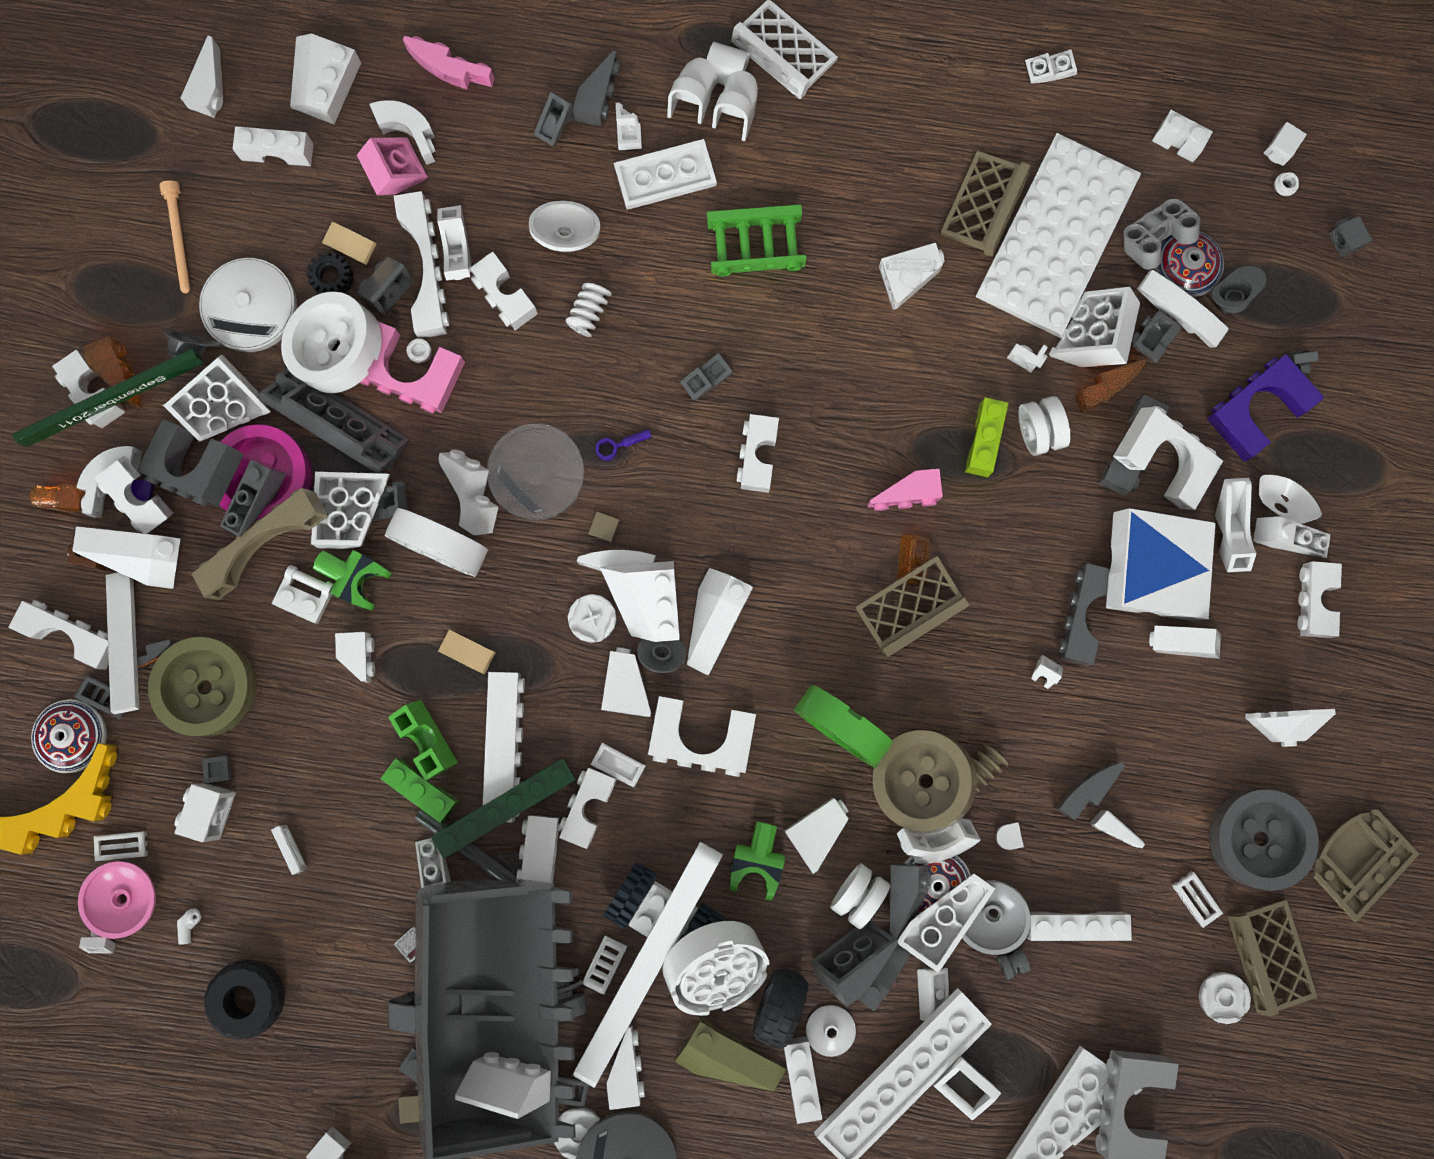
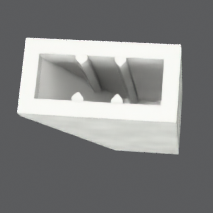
M936 243L881 259L879 269L893 310L899 308L940 272L944 263V255L941 249L938 250Z
M1155 626L1154 632H1150V646H1153V650L1157 653L1220 659L1221 634L1217 629Z
M617 648L616 652L610 651L601 710L651 717L652 712L636 656L631 654L630 649Z
M832 797L784 830L813 874L818 871L848 821L846 813L849 811L841 799L836 801Z

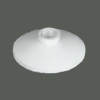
M836 1005L821 1006L808 1018L806 1036L810 1046L819 1054L829 1057L841 1055L854 1042L856 1035L854 1020L842 1007ZM830 1028L836 1030V1034L833 1037L827 1035V1031Z

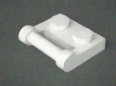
M289 565L272 604L318 624L332 596L330 591L334 583L329 581L325 583L299 571L298 567ZM294 579L322 591L320 598L293 587Z

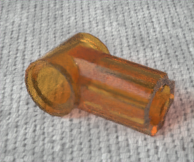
M60 484V487L33 486L32 490H30L29 499L33 507L81 511L83 491L78 489L77 485Z

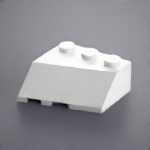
M312 33L296 37L290 107L335 124L361 65L356 51Z
M1130 287L1085 292L1073 312V319L1069 326L1065 329L1062 336L1059 335L1061 339L1056 348L1052 347L1049 353L1050 357L1079 367L1127 364L1140 302Z
M222 354L163 405L199 442L271 412L267 404L259 400L260 394Z
M315 472L314 492H316L329 516L312 528L311 544L323 549H346L362 546L390 474Z
M674 561L600 567L631 636L654 642L679 640Z

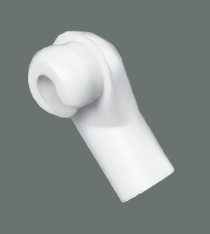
M190 909L177 921L179 945L191 943V929L201 920L199 910Z

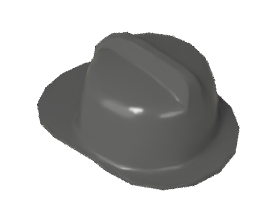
M1255 266L1238 268L1213 288L1212 298L1221 307L1223 314L1240 313L1263 290L1267 281L1266 274L1262 269Z
M163 329L162 331L168 336L167 355L172 358L190 349H193L202 357L207 346L222 345L221 342L215 339L194 336L179 330Z

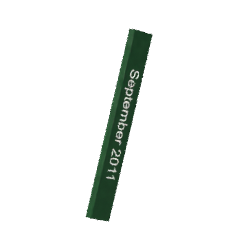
M190 349L13 433L12 436L16 443L29 447L204 364V361L197 352Z

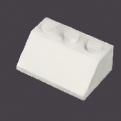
M488 1052L483 1057L472 1062L455 1094V1100L519 1119L550 1101L551 1071L541 1068L538 1064H525L517 1058L500 1057L496 1052Z

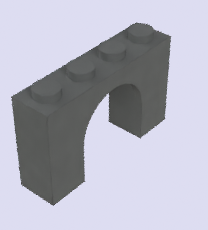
M162 419L137 471L146 475L144 480L158 486L162 482L160 487L174 493L178 489L176 494L190 500L194 496L192 501L207 507L208 503L218 507L244 454L226 444L211 439L195 469L189 474L182 476V462L194 436L187 429Z

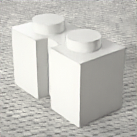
M1170 110L1152 141L1166 149H1169L1172 145L1179 149L1177 152L1179 156L1194 162L1203 151L1213 131Z

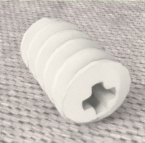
M584 283L582 285L583 291L578 293L580 300L574 302L575 308L570 310L572 317H567L566 323L577 333L591 337L592 335L587 329L595 330L596 327L591 321L600 320L595 313L604 312L599 304L607 305L608 301L603 296H611L612 293L600 285Z

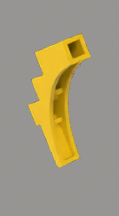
M98 743L90 763L80 778L64 794L50 804L22 815L0 816V849L20 855L33 853V850L39 844V833L56 838L68 837L75 827V816L91 821L104 820L110 813V800L112 796L102 793L109 784L110 778L108 774L111 766L114 765L117 759V746Z

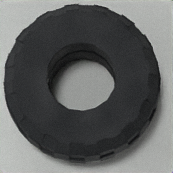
M257 960L238 961L224 967L210 980L204 994V1011L210 1025L219 1034L236 1040L249 1039L260 1035L277 1021L283 1010L285 998L283 982L272 967ZM238 986H245L253 992L255 1007L252 1013L243 1012L236 1006L234 993Z
M785 968L773 971L761 998L752 1027V1034L756 1041L776 1049L784 1048L789 1044L800 1019L808 993L809 983L804 976Z

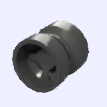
M1021 948L1013 950L1011 955L1002 954L997 956L998 964L1006 980L1014 978L1015 974L1019 972L1025 974L1031 971L1028 960Z

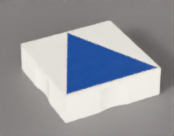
M1130 508L1114 512L1111 538L1112 563L1108 576L1106 608L1135 613L1150 612L1162 617L1188 621L1209 619L1215 523Z

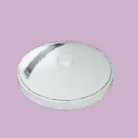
M241 258L222 265L211 274L202 289L199 309L205 328L222 345L239 352H257L272 347L282 339L286 324L297 309V299L291 282L276 266L261 259Z

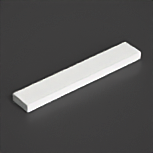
M118 572L106 575L110 709L113 714L139 710L134 580Z

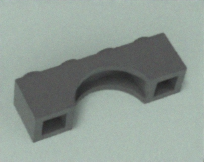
M1142 395L1137 399L1127 421L1132 425L1141 408L1157 406L1164 409L1167 415L1170 406ZM1113 458L1107 463L1098 484L1125 496L1131 491L1134 492L1138 487L1140 479L1137 477L1141 470H1129L1121 462Z
M1089 563L1081 566V569H1077L1074 579L1077 582L1076 590L1071 593L1069 605L1072 607L1070 615L1066 616L1063 625L1066 632L1058 645L1059 659L1085 666L1094 665L1099 641L1089 632L1085 622V614L1089 604L1094 599L1107 596L1110 569Z

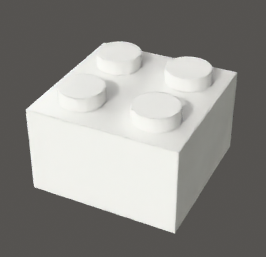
M209 783L191 784V787L186 790L183 797V802H185L183 810L176 817V830L174 834L200 842L220 840L236 792Z

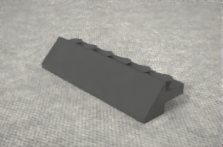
M288 368L278 373L275 382L262 390L259 395V400L378 474H381L386 469L389 471L392 469L410 440L337 393H325L309 386L295 377Z

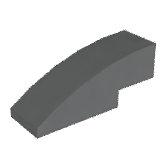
M1114 762L1088 774L1072 786L1054 808L1067 818L1077 820L1087 803L1096 806L1100 804L1125 767V764Z

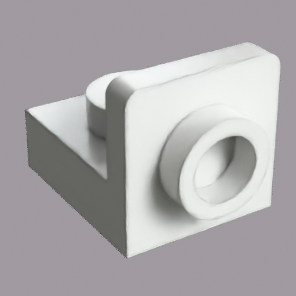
M1016 343L1007 359L1032 372L1036 366L1041 368L1048 356L1044 353L1048 347L1043 345L1037 355H1035L1029 347Z

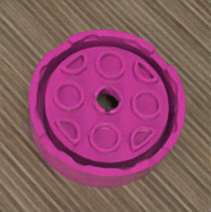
M250 425L239 428L222 439L221 443L244 454L219 504L225 511H227L251 459L267 463L286 473L277 495L255 521L268 515L273 507L286 501L294 491L301 488L307 490L312 488L313 469L310 458L304 448L285 432L267 425Z

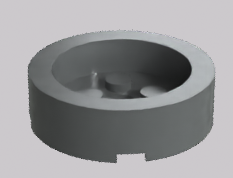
M1248 789L1231 795L1216 810L1209 829L1210 849L1217 865L1232 880L1256 889L1276 891L1295 885L1309 873L1318 853V831L1311 814L1297 799L1276 790ZM1261 831L1266 840L1262 845H1257L1254 841V836L1257 832Z

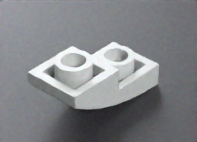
M1072 50L1052 56L1046 53L1025 60L1031 83L1054 81L1077 75Z

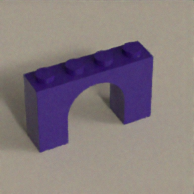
M1286 354L1280 359L1274 357L1264 365L1265 371L1261 374L1257 371L1246 380L1248 382L1247 386L1243 389L1241 386L1237 387L1228 395L1231 399L1226 403L1221 401L1211 409L1213 414L1207 418L1244 462L1253 458L1271 443L1250 417L1249 403L1254 393L1269 392L1276 395L1297 418L1307 413L1324 398Z

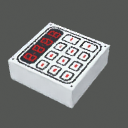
M415 926L394 944L410 963L415 960Z

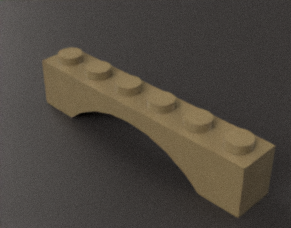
M304 488L294 491L286 501L273 507L268 515L255 521L253 526L241 537L236 536L232 543L219 549L214 557L201 563L199 568L192 573V576L203 597L220 600L236 588L247 562L268 540L287 531L311 530L329 515L316 492Z

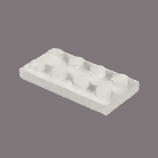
M704 139L614 163L627 210L717 186Z

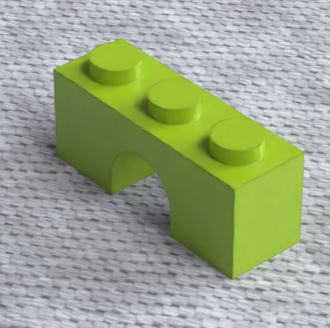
M985 397L979 404L975 427H977L972 447L969 449L965 467L966 473L989 477L993 473L1008 407L1007 402Z

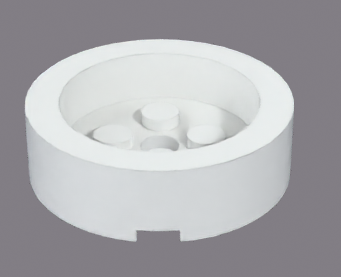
M340 292L321 293L305 301L290 317L282 336V357L288 370L309 386L325 393L342 392L354 387L369 374L367 370L373 360L378 359L381 350V330L375 316L349 295ZM336 340H338L340 342L338 349L332 351L331 349H333L334 345L337 343Z
M401 508L396 509L385 533L387 538L473 577H476L488 552L486 547L472 539Z
M721 921L702 926L680 939L665 958L663 976L673 1001L680 1010L692 1015H709L710 1010L722 1008L723 1011H726L751 997L761 987L767 977L766 968L769 965V960L757 934L750 926L736 921Z

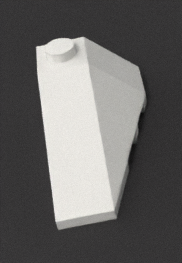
M76 527L72 551L147 586L173 589L180 538Z
M1335 709L1250 713L1245 715L1246 719L1271 742H1281V747L1297 746V741L1309 739L1335 715Z

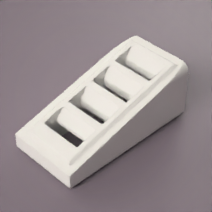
M1100 810L1089 823L1093 827L1133 847L1143 848L1145 845L1139 837L1107 810Z
M605 935L582 984L601 994H605L627 946ZM607 945L619 951L618 955L616 956L604 950L605 946ZM603 955L613 960V965L599 959L600 956ZM596 964L609 970V974L596 969ZM593 974L605 980L604 984L590 978Z

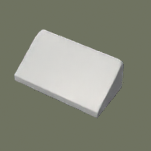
M932 968L917 970L920 1020L925 1021L949 997L948 968H941L939 973Z

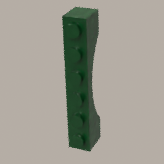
M560 758L490 802L432 834L431 838L444 859L575 781V778L564 759Z

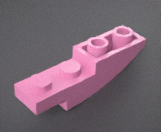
M404 36L403 41L410 55L424 69L441 80L466 90L470 82L489 87L493 86L495 78L492 69L484 63H470L461 57L453 58L449 47L443 43H430L417 36L412 38Z

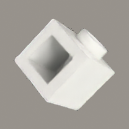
M1286 122L1276 133L1263 154L1268 156L1272 162L1284 166L1294 155L1307 134Z

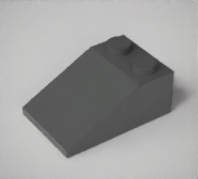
M869 920L863 928L858 929L855 927L812 959L810 963L818 982L848 1007L868 991L898 945V942L894 937Z

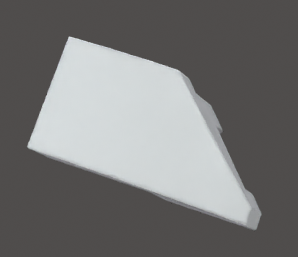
M616 103L618 149H642L641 126L637 115L634 113L630 114L623 109L622 104Z

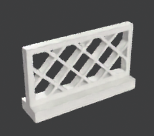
M771 0L763 3L743 23L739 22L733 29L731 42L740 50L749 52L750 58L798 99H801L806 94L807 89L838 58V56ZM769 9L775 14L776 19H764L763 13ZM750 25H760L761 33H753L748 27ZM764 25H776L777 33H765ZM780 25L791 27L793 34L781 33ZM765 40H778V48L769 47ZM782 40H794V48H782ZM798 40H806L810 43V48H798ZM783 54H795L796 62H787L783 58ZM799 54H811L812 63H800ZM815 55H824L829 60L826 63H816ZM800 69H812L813 75L807 79L801 74Z

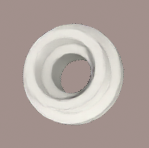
M1290 172L1280 174L1274 182L1275 190L1282 196L1294 194L1299 187L1298 177ZM1283 182L1287 183L1289 188L1285 187Z

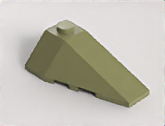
M701 1016L675 1060L676 1063L696 1075L773 1092L786 1071V1068Z

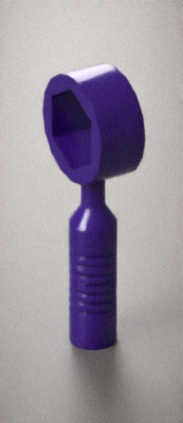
M649 429L625 437L616 444L611 439H601L596 444V453L601 460L610 461L617 455V448L621 446L628 447L649 439L651 434ZM609 443L614 447L613 454L604 457L599 452L600 446Z

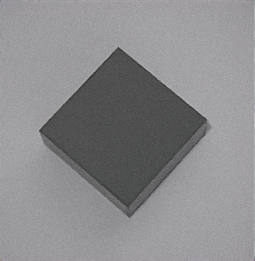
M230 756L202 759L204 783L232 780Z

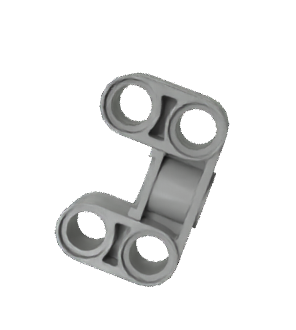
M1169 199L1125 228L1124 251L1142 268L1148 270L1157 268L1161 262V241L1172 235L1182 244L1195 243L1199 238L1200 217L1179 199Z

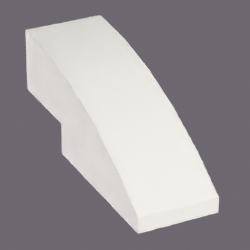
M606 550L579 556L577 562L579 565L601 571L600 567L655 563L656 555L630 550Z

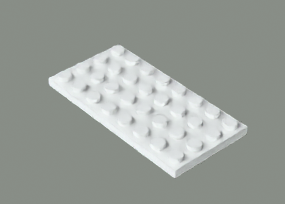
M1057 133L976 297L1057 337L1059 335L1062 336L1141 173Z

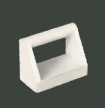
M961 1056L933 1084L938 1091L971 1120H974L995 1102L1001 1094L990 1081ZM958 1071L964 1073L985 1092L974 1107L969 1105L946 1084Z

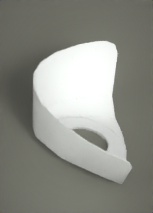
M1263 475L1260 477L1259 496L1263 504L1277 515L1300 524L1321 517L1322 512L1315 499L1295 481L1276 475ZM1281 495L1287 497L1289 501L1285 502ZM1274 504L1283 505L1288 513L1278 511Z

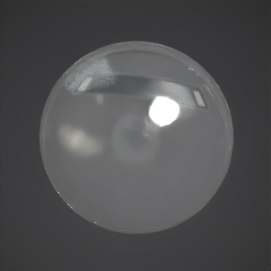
M544 424L523 425L505 434L494 446L487 464V469L489 470L487 476L488 484L494 498L510 514L526 520H546L560 515L575 502L584 483V463L576 444L561 430Z

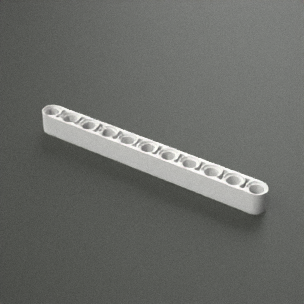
M702 842L699 843L572 1076L593 1088L596 1086L663 965L667 954L673 947L722 858V853Z

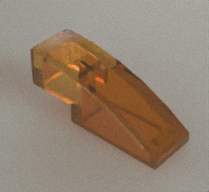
M1143 359L1100 373L1094 379L1096 385L1081 389L1075 395L1081 413L1101 405L1119 393L1140 373L1147 364L1146 360Z

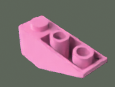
M940 469L914 471L871 499L867 504L868 508L874 507L875 511L889 509V506L898 505L899 509L913 507L915 503H922V506L936 505V501H940L943 497Z

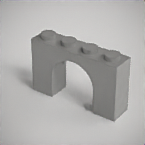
M1111 1050L1110 1058L1107 1060L1106 1065L1108 1073L1106 1084L1103 1087V1108L1099 1113L1100 1129L1099 1134L1096 1136V1151L1105 1159H1165L1168 1140L1157 1131L1128 1128L1125 1123L1124 1109L1129 1097L1141 1088L1175 1089L1179 1066L1177 1062L1164 1055Z

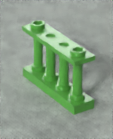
M801 205L707 212V227L715 231L718 262H711V274L723 277L736 272L774 269L797 271L801 267H805L806 255H798L795 231V224L801 222ZM774 224L786 226L788 256L774 257L772 226ZM760 225L763 231L765 258L751 259L748 228ZM736 227L739 229L741 260L727 261L725 230Z

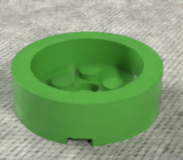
M811 685L793 709L800 717L826 737L874 768L878 766L893 744V741L878 727L855 713L848 705L815 685Z

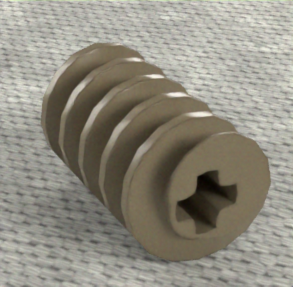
M988 745L983 746L985 754L977 751L975 753L977 760L971 758L976 769V792L978 793L980 792L978 783L984 786L988 785L985 779L986 776L994 780L993 770L1002 773L1000 764L1009 766L1004 757Z

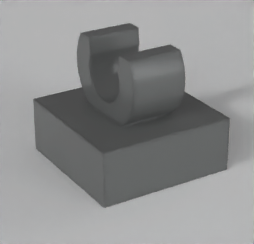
M1306 349L1284 353L1303 374L1310 373L1309 362L1318 361V351Z

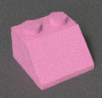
M370 138L357 154L377 195L397 194L428 178L408 138Z

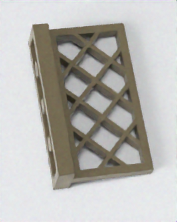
M977 151L941 230V236L981 249L985 255L993 257L1029 177L1030 164L1021 162L1018 165ZM979 160L989 162L991 169L979 173L977 168ZM1004 168L1013 171L1012 176L1005 180H1001L997 172ZM994 173L997 183L986 187L982 178ZM979 180L982 189L970 193L967 187L968 184ZM1000 187L1003 192L1002 198L992 201L989 191ZM985 193L989 203L976 207L973 198ZM969 200L973 209L961 214L958 208L959 204ZM991 208L994 213L993 218L983 222L979 212ZM976 214L979 224L967 228L964 218ZM960 220L964 230L957 233L948 230L950 224ZM982 228L985 236L983 241L980 242L972 239L970 233Z
M934 556L854 608L878 645L882 656L889 657L970 605L965 597L961 596L938 556ZM934 563L939 570L937 581L925 578L927 568ZM922 571L921 577L915 576ZM910 578L920 580L917 594L904 591L906 582ZM924 581L936 584L933 597L921 595ZM899 585H901V589H900V590H899V589H895L896 587H898ZM940 585L948 586L954 596L946 601L937 599ZM890 591L899 592L897 606L884 604L886 593ZM903 594L916 596L913 610L900 608ZM881 597L880 603L875 602V600ZM920 598L933 600L929 612H917ZM870 603L879 605L876 619L867 618L863 611V608ZM883 606L896 609L893 623L880 621ZM900 610L912 613L910 624L906 626L897 625ZM916 614L922 615L921 617L915 620ZM870 621L875 622V626H874V627L872 626V624L870 623ZM879 623L892 626L890 636L881 641L877 634ZM896 627L902 628V629L898 630L897 632H895Z
M1286 899L1242 913L1227 915L1258 1014L1271 1017L1279 1014L1280 1010L1317 998ZM1281 907L1283 914L1280 923L1271 919L1274 910ZM1258 915L1263 918L1259 930L1252 927L1250 917ZM1269 922L1278 927L1273 939L1264 935ZM1283 931L1287 932L1291 939L1288 948L1279 943ZM1262 938L1271 943L1266 955L1261 953L1259 949ZM1276 947L1285 951L1281 964L1272 959ZM1291 955L1297 958L1298 967L1295 972L1286 967ZM1269 963L1279 967L1274 980L1269 978L1266 972ZM1284 971L1293 976L1289 988L1280 984ZM1299 980L1305 983L1306 994L1298 995L1294 992ZM1277 987L1286 992L1283 1001L1280 1003H1276L1274 997Z

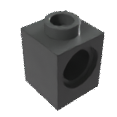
M1360 216L1351 220L1349 217L1338 221L1335 223L1336 228L1329 233L1341 258L1364 248L1372 241Z

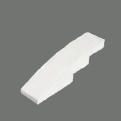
M1154 270L1148 272L1137 288L1159 311L1170 319L1174 318L1188 333L1198 335L1210 348L1217 347L1229 329L1196 299Z

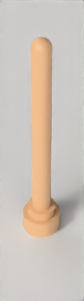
M163 181L159 185L161 195L167 200L180 290L183 293H188L190 291L177 205V199L181 194L180 185L177 181Z

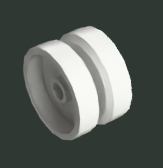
M1057 397L1044 398L1040 401L1039 405L1035 402H1029L1019 407L1020 429L1025 445L1031 455L1044 454L1048 452L1049 447L1053 450H1058L1069 446V423L1064 407Z
M862 863L857 865L850 873L830 905V908L840 916L850 911L848 921L858 929L863 928L869 922L885 899L891 885L880 876L871 880L872 871Z

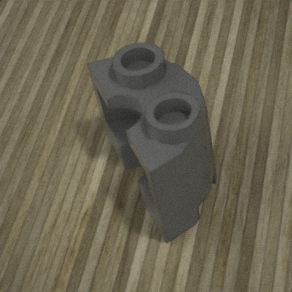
M1158 311L1153 318L1148 315L1142 322L1140 327L1143 330L1140 334L1136 332L1133 335L1131 346L1156 363L1182 326L1161 311Z
M393 482L392 486H385L372 521L392 518L397 508L408 511L406 482Z

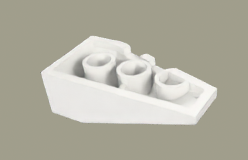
M711 568L708 569L698 589L687 660L688 666L709 676L753 589L752 586L728 574Z
M972 874L912 919L898 938V944L939 973L995 888L977 875Z

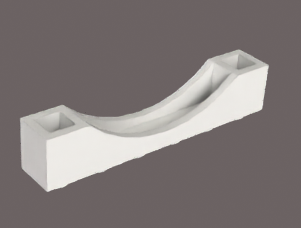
M422 191L395 195L394 202L397 219L401 226L417 242L423 260L422 286L417 300L411 308L414 333L419 339L447 334L446 326H449V318L447 312H443L442 304L446 303L444 290L440 289L439 281H442V272L440 266H436L435 259L439 258L437 245L433 244L432 236H435L436 233L433 221H429V214L432 213L430 200L424 197Z

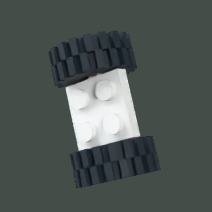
M636 861L603 916L623 929L628 925L648 937L672 891L658 882H654L658 874ZM703 902L699 908L695 906L674 945L684 936L702 926L721 922L724 916Z

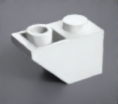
M367 632L335 633L336 659L360 681L372 682V677L375 676V664L371 662V652H374L375 644L371 634Z

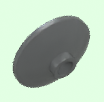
M642 639L638 645L637 656L641 664L647 669L657 673H669L682 666L685 661L686 650L680 640L654 642Z

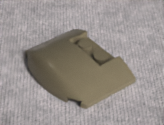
M1378 809L1370 810L1368 813L1358 814L1348 819L1330 835L1319 852L1312 877L1354 922H1358L1417 858L1419 853Z

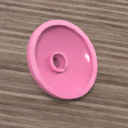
M122 861L110 862L92 871L83 882L78 896V909L84 924L93 933L110 939L127 937L139 931L149 921L156 903L155 887L149 875L139 866ZM122 894L126 895L127 897L125 903L121 902L120 898Z

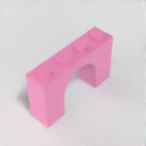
M378 321L382 336L381 350L378 359H374L367 370L369 374L360 384L368 386L369 383L377 386L378 391L386 395H390L392 392L399 395L398 399L407 404L418 403L421 405L420 408L426 412L433 414L434 411L442 413L465 364L463 358L439 347L428 372L421 379L410 383L399 382L390 375L389 360L401 335L395 328Z

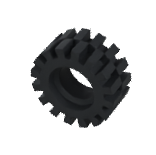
M325 252V256L319 253L317 254V260L313 257L311 259L313 264H308L309 272H306V276L309 278L308 282L318 294L326 292L346 294L345 289L350 290L352 286L349 283H353L354 280L351 276L353 271L341 255L339 257L335 252L332 255L330 252ZM329 267L336 268L339 272L337 280L333 283L322 281V273Z

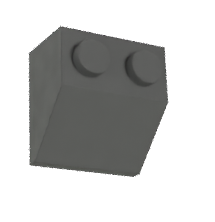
M387 257L376 265L371 277L365 279L360 284L357 294L365 303L385 317L412 285L414 280L402 263Z

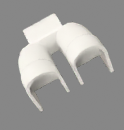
M713 42L707 59L695 58L685 65L679 78L674 81L668 96L667 117L672 118L678 99L699 105L698 123L702 124L712 90L719 83L725 87L714 109L712 128L716 129L722 112L744 119L742 141H746L755 114L758 93L756 79L753 75L746 72L750 53Z

